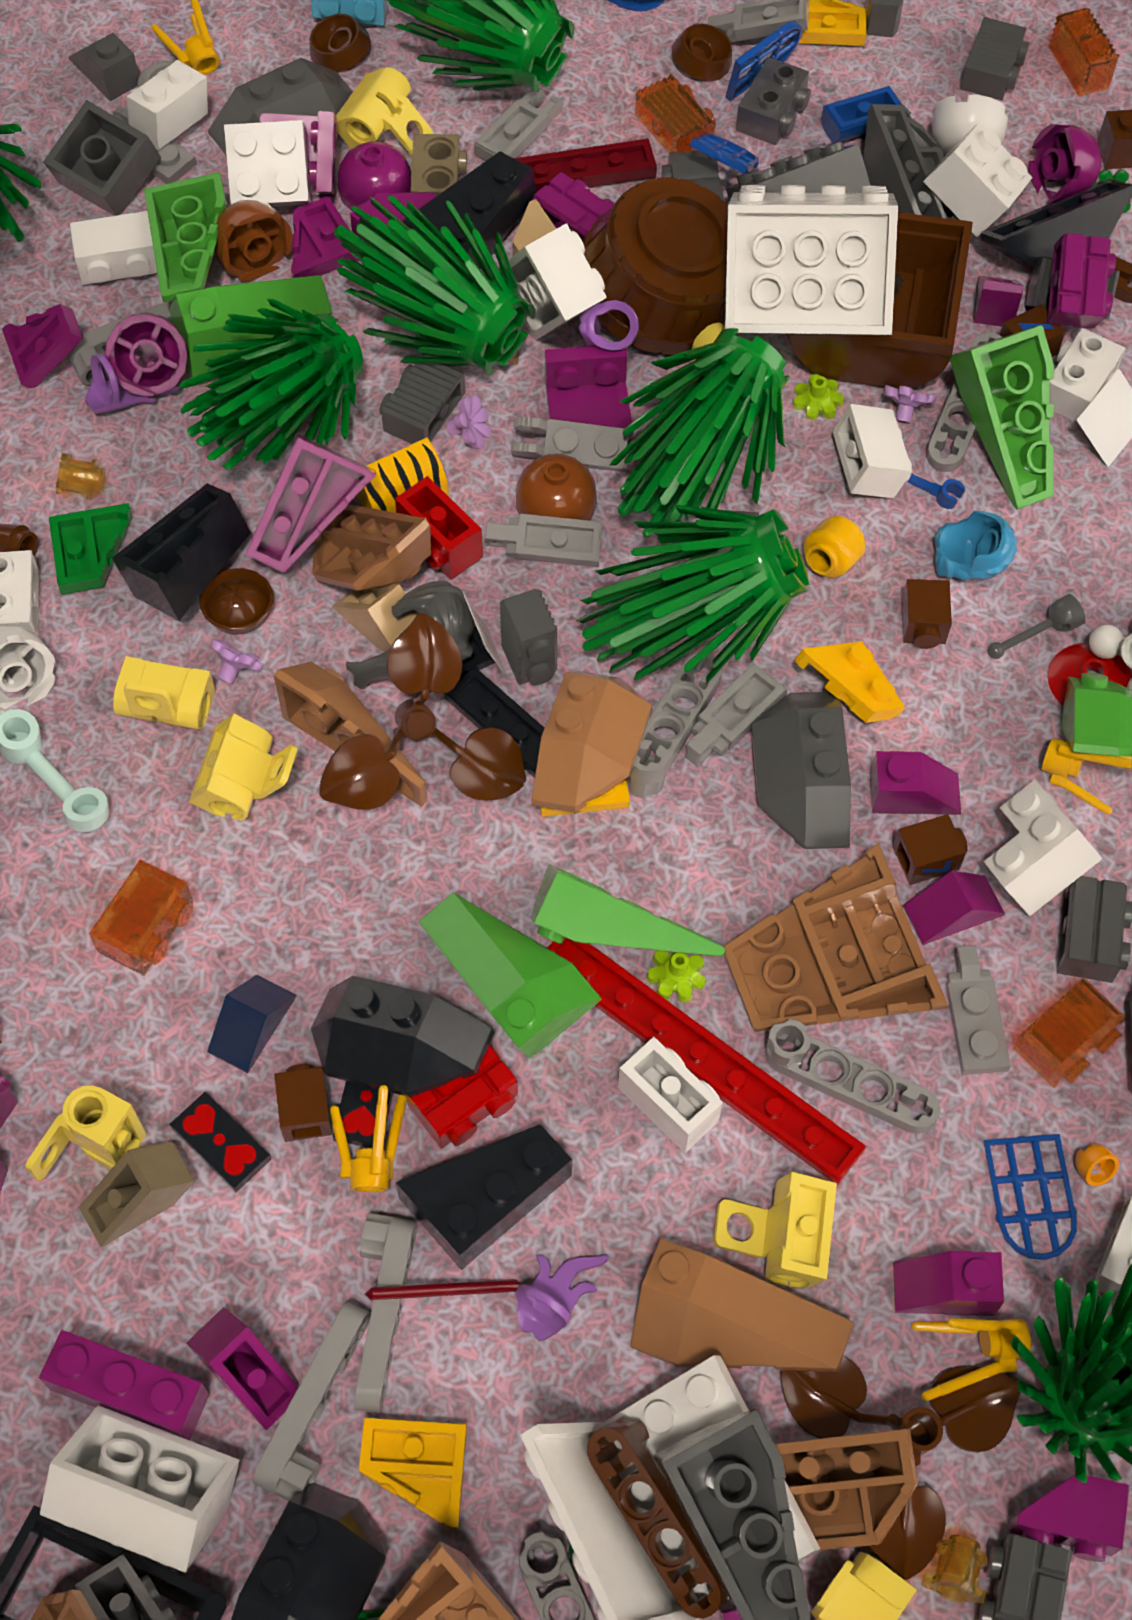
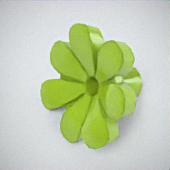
M812 374L809 377L808 384L798 383L795 386L794 393L798 396L793 399L792 405L796 410L807 409L806 417L808 419L816 420L819 413H822L827 419H832L837 415L836 407L844 405V396L837 392L839 386L835 380L827 381L825 377L819 374Z
M658 950L652 957L656 967L650 968L646 974L648 983H660L656 992L666 1000L670 999L673 992H676L680 1002H689L693 997L692 988L700 990L706 985V978L698 972L704 967V960L700 955L688 957L687 953L672 952V955H670L667 951Z

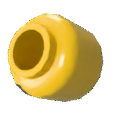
M831 516L823 520L808 534L804 540L803 552L807 564L815 573L827 578H838L846 574L865 553L866 543L862 531L853 521L842 516Z

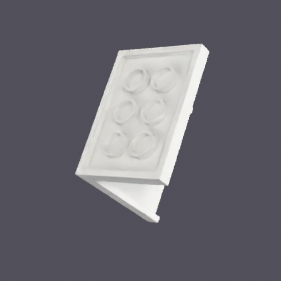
M742 185L740 192H734L728 204L725 329L737 328L739 330L737 333L892 335L898 204L894 194L887 193L886 186H862V193H845L846 186L827 185L821 186V193H805V186L783 185L781 186V193H765L764 185Z
M713 1355L604 1422L537 1424L520 1434L526 1447L524 1452L526 1464L531 1473L541 1480L550 1499L548 1502L550 1515L555 1524L565 1531L574 1550L572 1559L579 1576L586 1583L590 1584L599 1603L597 1606L599 1620L700 1619L686 1614L677 1603L592 1467L587 1456V1445L590 1437L597 1430L618 1418L625 1417L629 1421H640L646 1427L650 1437L646 1443V1450L659 1468L653 1455L699 1429L749 1411L721 1356ZM616 1440L614 1442L616 1448L621 1451L623 1448L620 1442ZM633 1465L619 1473V1476L623 1480L638 1469ZM785 1481L789 1510L792 1512L795 1528L793 1533L798 1561H801L819 1551L820 1547ZM634 1482L631 1489L634 1502L643 1509H652L655 1503V1495L652 1488L644 1482ZM669 1528L662 1530L661 1544L664 1550L672 1556L683 1555L685 1543L678 1531ZM693 1557L678 1570L683 1575L686 1571L692 1569L697 1562ZM705 1582L698 1584L693 1591L700 1598L701 1596H708L712 1588Z

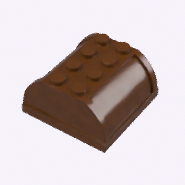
M898 212L892 335L789 333L790 344L799 360L812 372L826 379L881 387L889 385L898 389L899 386L914 388L937 377L948 365L953 352L973 222Z

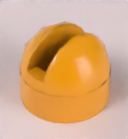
M1090 1143L1087 1144L1088 1148L1085 1151L1080 1149L1077 1152L1075 1167L1080 1176L1090 1186H1101L1114 1177L1119 1168V1160L1105 1146ZM1096 1164H1099V1166L1094 1171L1100 1169V1172L1098 1174L1092 1175L1091 1173L1094 1172L1092 1171V1169L1095 1167Z

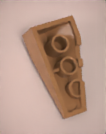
M313 662L279 669L275 673V685L282 717L334 751L346 740L360 734L376 736L382 742L385 753L389 750L392 740L339 673L330 668L324 670ZM398 749L396 756L389 760L399 772V784L396 791L422 807L427 801L425 781Z
M660 1239L641 1286L630 1347L678 1367H695V1364H700L713 1355L721 1356L727 1368L742 1369V1366L775 1367L776 1370L838 1372L854 1328V1322L709 1255Z

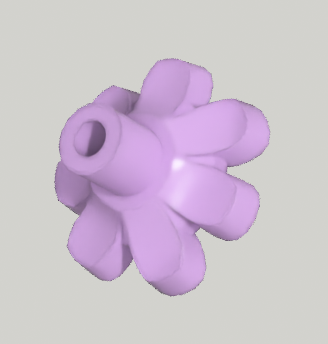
M885 385L884 391L885 396L891 397L896 404H899L896 420L911 423L914 408H918L921 405L934 404L937 396L923 393L912 394L913 389L907 386H899L898 390L892 386Z
M477 395L465 397L459 401V414L454 416V419L447 421V429L451 435L462 433L465 443L470 444L473 449H482L484 446L483 437L488 438L490 436L491 427L483 423L488 420V413L484 407L481 408L482 401Z
M212 639L210 647L218 653L221 661H223L217 677L225 682L233 684L239 669L250 668L260 671L264 665L258 661L260 657L252 653L242 654L241 651L229 647V644L223 640Z

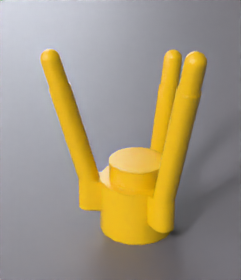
M190 0L194 14L190 15V19L196 35L186 40L184 51L157 24H152L151 29L179 61L191 66V68L203 75H208L218 68L220 58L213 47L214 42L209 35L199 0Z
M1053 737L1042 764V771L1052 774L1049 783L1068 790L1105 814H1111L1112 808L1070 781L1068 777L1069 775L1078 777L1084 760L1132 769V756L1073 752L1068 741Z
M386 1085L380 1086L378 1091L373 1147L356 1150L355 1159L351 1160L339 1107L336 1105L330 1107L333 1130L341 1160L340 1178L350 1179L351 1191L385 1192L389 1190V1180H393V1162L407 1098L402 1095L397 1097L386 1148L383 1150L388 1087Z
M950 1318L948 1322L914 1321L911 1325L915 1331L979 1334L982 1353L985 1357H992L995 1360L992 1364L924 1391L921 1395L924 1401H930L999 1373L1016 1372V1360L1022 1358L1012 1348V1339L1015 1335L1029 1351L1031 1350L1029 1329L1022 1318L999 1320Z

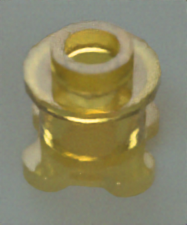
M62 453L56 482V493L66 495L68 491L84 494L88 500L92 499L94 492L101 494L105 480V469L99 468L98 459L93 458L91 462L73 459L72 454Z
M951 1535L949 1540L938 1541L935 1550L939 1554L935 1575L924 1574L921 1582L922 1586L937 1592L944 1599L960 1605H964L965 1602L983 1603L986 1593L984 1590L976 1587L980 1569L987 1566L988 1557L980 1550V1544L962 1535Z

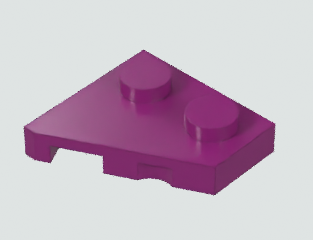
M329 196L293 210L292 278L322 275L338 267H343V265L336 262L342 258L358 261L350 251L340 244L342 241L334 235V230L338 226L342 225L347 229L349 227Z
M62 304L48 308L42 314L35 313L27 316L26 324L16 326L9 323L2 328L20 383L28 388L37 387L83 339L73 309Z

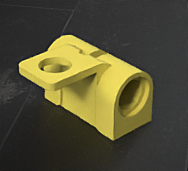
M390 67L381 68L366 74L336 115L337 133L350 149L358 144L370 141L376 142L383 131L390 129L412 156L413 141L410 140L406 131L408 122H414L420 134H433V131L407 98L411 92L410 83L401 72Z
M126 656L114 691V713L124 717L203 730L207 720L204 717L208 716L215 695L211 672Z
M233 713L214 728L189 803L217 816L225 817L227 813L233 815L232 819L245 820L248 817L253 799H263L286 784L298 748L291 744L274 756L269 755L273 743L272 735L262 727Z
M93 1085L82 1086L73 1090L66 1098L63 1105V1113L54 1120L27 1160L25 1167L33 1179L41 1182L68 1142L71 1141L80 1146L84 1154L91 1160L111 1170L128 1150L139 1148L147 1134L130 1103L100 1087ZM51 1146L50 1152L48 1153L44 1161L41 1163L44 1154Z
M790 1172L775 1183L773 1207L768 1210L724 1199L717 1205L713 1243L720 1249L767 1259L765 1279L771 1284L788 1286V1282H790L789 1287L801 1289L813 1287L827 1280L837 1183ZM740 1214L749 1221L751 1234L746 1241H737L729 1234L727 1222L731 1215Z
M859 1552L853 1562L847 1559L811 1613L815 1617L814 1620H897L917 1590L877 1559L864 1552Z

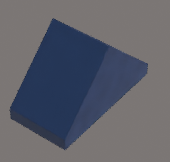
M255 975L226 994L207 1052L249 1073L297 995L259 975Z

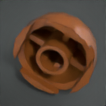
M257 200L237 201L227 206L217 218L216 224L219 226V234L214 250L215 255L223 268L230 275L237 276L240 281L251 282L280 268L279 266L272 265L278 263L284 254L288 258L293 241L290 225L269 204Z
M547 454L536 458L522 471L516 486V510L519 515L530 514L592 520L597 506L595 480L589 469L576 458L565 454Z

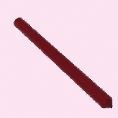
M517 1279L372 1287L365 1295L372 1301L516 1292L517 1288L522 1284Z

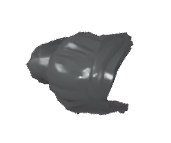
M445 580L429 582L412 589L398 600L394 606H391L392 615L396 618L412 610L431 616L450 633L460 651L462 661L471 657L473 648L469 643V638L473 634L475 623L464 594L459 587L453 586ZM389 650L361 662H346L347 670L354 674V686L365 689L372 681L390 679L386 669Z

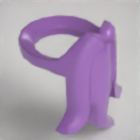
M617 300L599 302L583 311L579 316L581 324L578 328L587 346H597L610 351H618L630 346L637 337L639 330L638 317L634 309L625 302ZM611 310L624 312L630 320L628 335L619 342L605 340L601 337L599 315H603Z
M95 354L91 357L93 381L86 394L85 402L88 406L92 407L94 414L110 412L138 403H155L154 396L146 397L133 394L118 384L110 362L103 354ZM102 365L108 375L109 381L105 380ZM178 385L163 393H172L177 391Z
M536 1255L540 1265L539 1275L531 1286L520 1285L514 1294L518 1301L517 1312L521 1331L533 1333L540 1342L567 1326L571 1319L570 1314L579 1298L586 1293L597 1292V1289L587 1282L578 1284L570 1290L572 1281L581 1271L602 1266L608 1261V1255L570 1259L558 1269L552 1278H549L551 1272L549 1260L544 1256Z

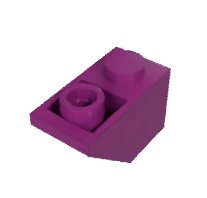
M1073 1475L1018 1513L1009 1521L1008 1532L1022 1535V1537L1036 1540L1039 1543L1050 1545L1057 1543L1074 1547L1073 1555L1075 1557L1088 1561L1104 1562L1106 1555L1113 1556L1123 1549L1129 1485L1087 1475L1088 1482L1083 1483Z

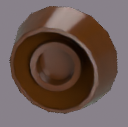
M334 14L325 17L315 25L310 34L309 51L311 60L336 72L349 69L359 63L368 52L371 42L369 33L352 16Z
M703 23L693 24L675 39L672 45V56L676 64L686 74L699 80L715 81L722 79L728 74L732 66V44L728 36L720 29Z
M245 568L227 569L218 573L199 596L200 610L205 619L221 632L231 635L247 634L258 629L266 621L273 605V589L268 580L256 571Z

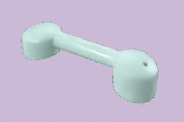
M10 709L0 715L1 755L8 761L16 764L27 763L61 799L65 822L69 828L78 832H91L100 828L109 816L108 800L104 792L92 787L76 790L40 753L42 738L39 724L29 712L21 709Z

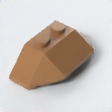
M348 504L315 540L312 574L317 581L353 590L394 584L410 579L418 573L421 568L420 564L431 555L430 524L426 518Z
M582 671L566 672L541 736L532 793V805L576 813L586 806L587 801L604 794L629 777L652 712V705L621 678Z
M910 1428L775 1444L783 1459L786 1476L784 1479L808 1523L820 1550L881 1544L918 1485Z

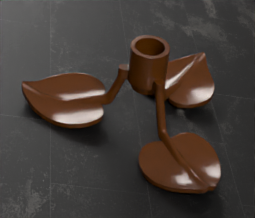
M422 612L418 613L411 624L394 641L387 655L386 669L393 684L399 690L408 694L421 692L420 695H415L413 699H408L397 707L395 721L398 727L393 730L394 737L389 750L385 753L382 742L372 734H360L346 740L333 753L325 766L320 781L319 795L325 801L358 810H370L384 805L392 798L399 784V772L389 760L396 756L404 735L413 740H423L432 735L453 752L460 755L451 765L449 775L455 787L468 797L477 800H498L516 793L524 786L526 775L522 753L517 742L506 731L495 727L478 729L469 735L465 748H463L435 727V716L424 702L429 698L430 691L447 693L456 686L462 672V659L460 651L450 633L431 616Z
M843 1356L838 1372L781 1370V1387L787 1408L795 1421L806 1432L820 1439L843 1436L849 1427L850 1419L858 1423L887 1425L892 1427V1430L910 1428L916 1467L921 1463V1456L940 1443L943 1436V1426L946 1428L949 1440L956 1447L964 1451L980 1453L996 1447L1006 1437L1011 1427L1016 1404L1021 1394L1017 1387L1018 1379L1005 1373H999L947 1395L930 1400V1405L936 1413L930 1409L918 1407L908 1411L902 1417L895 1414H890L889 1416L865 1414L856 1411V1409L866 1399V1381L860 1368L849 1358ZM958 1367L948 1370L934 1381L931 1388L982 1367ZM916 1487L882 1543L868 1546L890 1570L903 1580H908L920 1573L933 1559L945 1533L946 1514L938 1493L929 1487Z

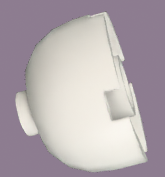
M955 95L938 101L934 106L932 135L933 139L940 145L945 156L979 122L986 129L996 133L1001 141V145L1004 142L1009 112L1005 114L1003 103L980 95H968L967 102H955Z
M0 625V687L6 692H17L26 686L31 688L24 697L8 698L0 689V714L5 712L4 709L29 697L27 706L46 697L53 687L56 677L53 674V663H55L53 654L36 634L20 626Z

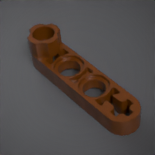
M625 1417L618 1418L597 1430L590 1437L587 1445V1456L590 1463L679 1606L686 1614L694 1618L704 1619L712 1616L726 1603L728 1595L679 1507L667 1481L646 1450V1443L650 1438L646 1427L640 1421H629ZM616 1440L620 1442L623 1448L621 1451L616 1448L614 1443ZM635 1465L638 1470L622 1480L619 1473ZM634 1482H644L652 1488L655 1495V1503L652 1509H643L634 1502L631 1495ZM663 1529H674L682 1536L685 1543L683 1555L672 1556L664 1550L661 1544ZM694 1557L697 1564L682 1575L678 1569ZM707 1582L711 1586L712 1591L708 1596L705 1595L698 1598L693 1589L698 1584Z

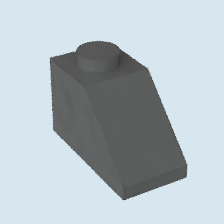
M114 33L69 56V60L109 101L138 86L139 74L134 53Z

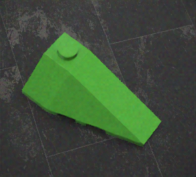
M220 172L144 189L163 303L172 301L176 294L196 291L205 287L219 234V226L216 224L217 218L226 208L227 204Z
M322 276L215 286L176 294L169 311L173 324L177 326L186 341L188 351L186 367L189 377L192 378L208 372L210 367L205 366V363L208 362L207 359L239 351L237 349L194 352L193 348L197 344L273 338L274 335L232 333L223 330L222 328L226 326V320L231 319L227 316L229 314L266 319L265 316L257 311L260 308H266L289 315L272 307L267 299L277 300L300 312L303 309L313 315L332 314ZM219 377L213 378V379H211V380H208V381H205V382H202V383H199V384H204V383H207V382L219 380Z
M1039 325L952 354L950 362L960 395L1015 509H1020L1052 497L1054 447L1050 444V419L1054 418V404H1050V380L1054 379V363L1043 326Z
M1082 673L1081 678L1068 677L1061 729L1073 752L1132 756L1131 689L1113 681H1108L1107 676L1098 673Z
M551 864L548 865L530 917L535 924L540 925L537 930L538 934L559 944H562L566 937L581 943L721 957L726 949L720 943L665 917H657L653 915V912L629 900L613 897L611 893L603 890L602 887Z
M454 892L418 921L493 1018L528 1058H531L545 1048L602 1000L571 962Z

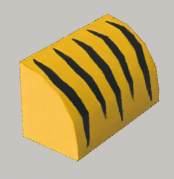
M428 437L366 465L376 470L377 475L357 494V497L363 507L396 513L395 498L426 476L446 494H449L448 482L443 466Z

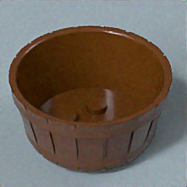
M660 177L657 180L655 178L649 179L631 187L618 198L609 211L592 225L582 241L585 248L584 256L588 264L599 272L605 284L603 291L607 298L602 300L601 303L617 300L625 302L634 309L638 317L639 330L632 344L634 347L657 354L661 352L666 355L685 352L692 349L695 338L707 326L713 323L725 325L728 204L724 200L722 201L713 191L706 187H701L700 184L685 179L678 180L673 177ZM611 310L603 315H599V322L604 327H607L608 331L617 338L623 340L628 335L630 320L624 312Z

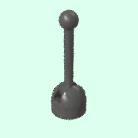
M1067 594L1050 606L1049 619L1002 643H991L987 649L988 655L993 659H999L1004 655L1005 650L1050 627H1054L1059 631L1073 630L1085 624L1083 608L1073 595Z

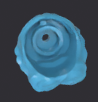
M974 511L969 518L960 520L957 523H946L943 527L938 528L935 535L937 575L948 578L956 577L960 580H969L971 578L978 580L991 579L997 574L1002 573L1013 561L1014 554L1017 552V538L1014 529L1001 516L983 511Z

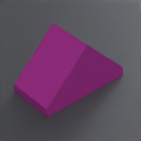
M979 275L974 323L1002 327L1003 322L1016 317L1024 285L1016 280Z
M953 870L903 905L922 945L1005 915L985 875Z

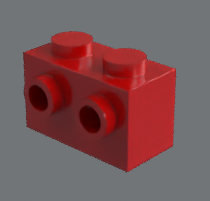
M428 476L395 498L396 513L426 518L430 524L431 555L425 560L434 570L440 569L452 580L483 558L482 528Z

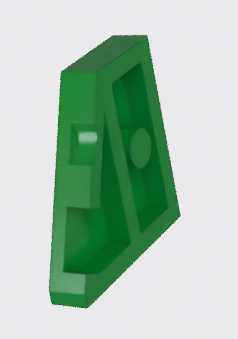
M129 503L49 517L57 583L61 595L104 587L114 563L112 557L118 553L132 519Z

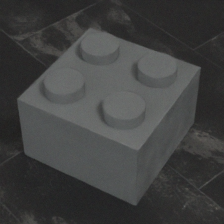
M86 100L43 163L59 184L112 215L117 216L124 212L161 159V156L146 134Z

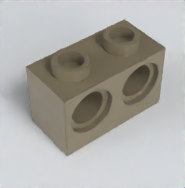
M413 134L410 193L433 192L438 196L459 181L460 174H467V151H460L459 134Z

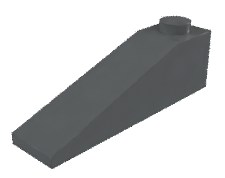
M752 1409L699 1429L653 1455L740 1620H811L803 1573L799 1567L793 1533L795 1531L793 1516L789 1510L784 1481L786 1476L783 1459L757 1409Z

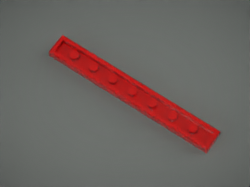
M565 937L562 944L553 941L547 948L571 962L601 997L602 1000L595 1005L596 1008L645 1044L655 1037L665 1048L672 1049L680 1056L686 1068L699 1080L708 1083L716 1091L720 1100L828 1180L837 1183V1186L866 1150L867 1146L590 943L575 942Z

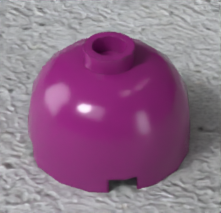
M1051 124L1042 129L1032 148L1038 149L1035 161H1029L1028 173L1032 176L1031 182L1037 194L1042 186L1049 199L1047 202L1055 203L1093 187L1098 179L1102 164L1100 148L1096 139L1082 127L1074 125ZM1047 179L1048 182L1066 180L1067 184L1058 192H1053L1046 189L1044 180Z
M370 141L358 144L349 150L340 163L337 187L341 201L353 212L352 206H358L367 202L370 197L375 196L377 193H410L411 169L406 157L394 146L384 142Z
M145 312L132 314L117 323L107 339L105 357L110 362L118 384L130 393L148 397L163 393L177 385L185 373L188 351L185 338L175 324L161 315Z

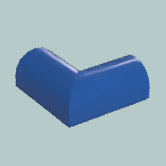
M890 86L823 106L822 111L823 129L832 143L866 135L868 109L872 104H903Z

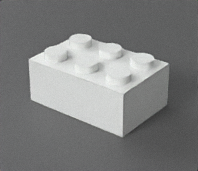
M567 223L525 246L509 259L521 297L534 305L536 309L535 318L532 319L527 316L525 322L534 340L574 319L583 311L607 298L603 291L605 284L601 275L588 264L584 256L585 248L581 238L575 231H570ZM499 267L498 269H499V271L501 272V274H502V276H503V278H504V275H503V273H502V270H501V268Z
M98 1405L50 1462L40 1515L186 1573L227 1511L240 1460Z

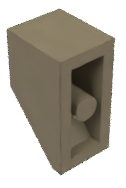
M173 1142L130 1149L82 1202L79 1209L100 1247H103L172 1207L195 1180Z

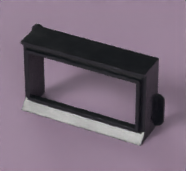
M35 1505L32 1507L0 1565V1620H4L2 1618L44 1538L101 1566H105L124 1554L139 1579L148 1574L159 1594L198 1612L196 1620H221L227 1607V1602L223 1595L122 1547L115 1546L110 1542L40 1515L41 1508Z

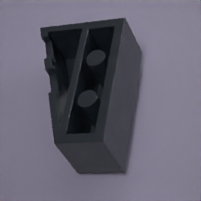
M499 151L418 210L440 232L441 227H447L479 269H481L471 254L472 248L446 209V201L449 200L453 204L462 220L467 213L492 255L496 245L495 236L497 232H499L503 241L525 212L534 194L537 193L532 168ZM405 218L402 221L410 229H414L418 233H420V231L408 219Z
M207 483L113 556L112 560L134 597L180 621L251 532L232 495Z
M539 1124L396 1182L400 1201L456 1265L463 1270L572 1176V1158Z

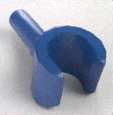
M911 473L907 481L935 496L937 503L945 509H953L958 502L955 497L950 496L948 493L961 498L965 492L964 485L956 479L946 480L941 486Z

